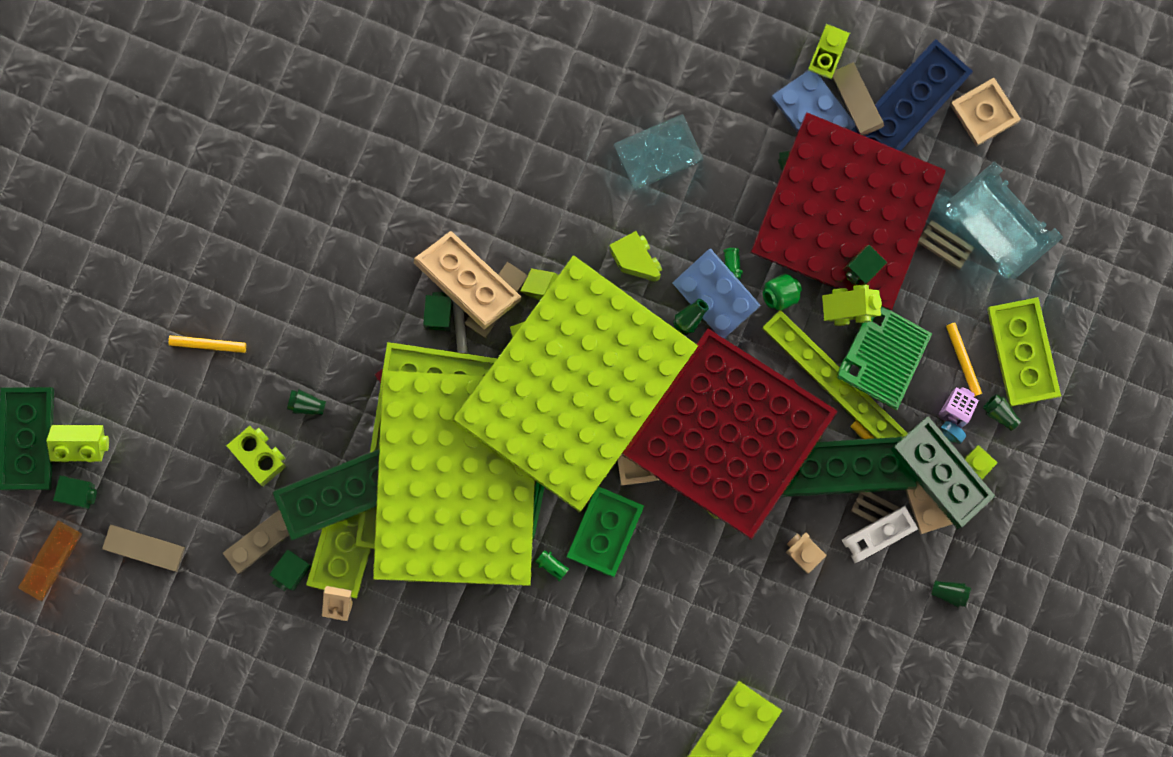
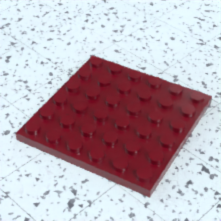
M806 112L750 253L833 288H846L847 291H853V286L855 285L846 278L845 275L847 273L843 268L865 246L870 245L887 263L866 285H869V289L879 290L881 306L892 310L946 170Z
M707 329L697 343L698 347L624 449L622 456L752 540L836 416L837 410L715 332Z

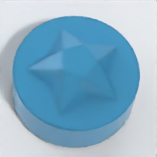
M945 421L940 428L950 442L961 444L966 438L965 432L951 421Z

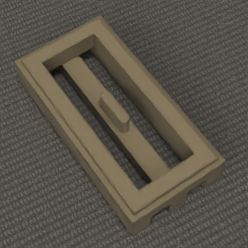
M931 220L918 242L959 270L974 249L973 246ZM931 230L936 231L949 241L953 242L954 244L965 250V253L956 248L955 246L951 245L938 235L931 232ZM928 236L961 258L960 261L927 241L926 237Z
M860 492L850 512L871 523L879 519L859 510V505L882 517L889 514L862 500L863 497L891 511H895L900 507L871 492Z

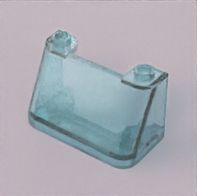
M994 161L949 199L946 212L953 221H959L999 266L998 271L1006 279L1009 277L1016 279L1050 251L1063 236L1055 228L1052 231L1044 229L1046 223L1043 221L1040 224L1009 190L1007 180L1002 182L999 174L1003 170Z

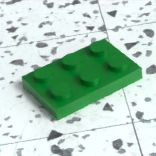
M598 486L591 498L567 558L615 577L644 505Z

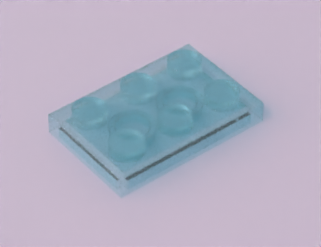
M683 114L614 143V148L634 191L703 161L701 152Z

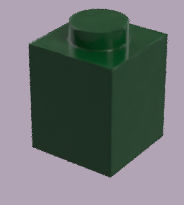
M867 245L843 270L847 273L845 275L846 278L853 285H866L887 262L870 245Z
M432 292V296L426 295L423 322L425 330L450 331L453 303L446 293Z
M60 475L53 501L89 509L90 504H94L96 500L97 490L94 489L95 484Z
M287 549L269 575L274 578L272 583L285 592L287 588L294 591L311 565Z

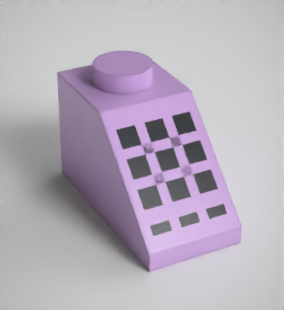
M956 387L951 392L937 417L943 421H951L962 428L969 422L979 400L974 398L975 394L970 390Z

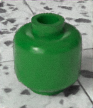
M782 274L766 282L762 296L769 308L782 311L799 302L802 287L796 278L793 279L788 274Z

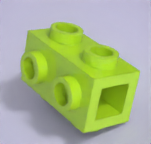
M869 285L853 286V291H847L846 288L833 289L832 294L822 295L824 321H832L835 326L850 325V320H856V323L871 322V317L881 316L880 308L882 302L879 290L869 289Z
M51 425L47 438L50 461H102L104 452L109 449V437L104 435L103 425Z

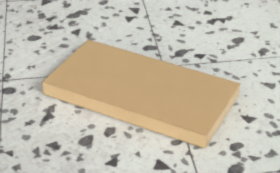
M452 231L414 258V264L483 329H486L521 301V296Z

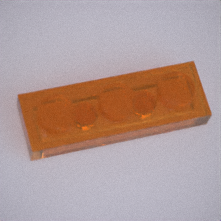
M58 520L18 588L43 601L83 533Z

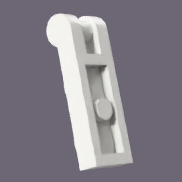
M904 505L863 529L842 539L845 547H849L852 553L851 558L854 563H857L918 530V527ZM864 539L866 544L868 545L863 549H861L858 544V541Z

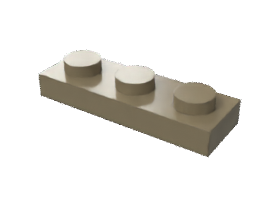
M280 510L223 552L238 574L242 573L290 536Z

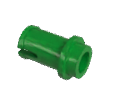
M724 249L725 265L740 280L741 275H743V270H740V249Z
M544 550L535 561L539 564L538 568H544L560 581L569 568L553 557L551 551L548 553Z

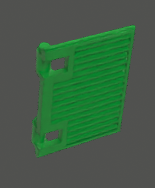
M881 306V316L884 318L880 326L873 323L874 317H871V322L860 323L861 326L837 372V378L897 411L932 333ZM852 365L860 368L856 377L849 373Z

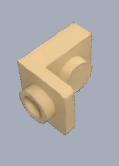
M797 533L787 543L790 549L786 553L807 574L827 556L809 538L807 533L802 536Z
M326 586L323 597L322 616L348 621L353 603L351 600L352 591Z

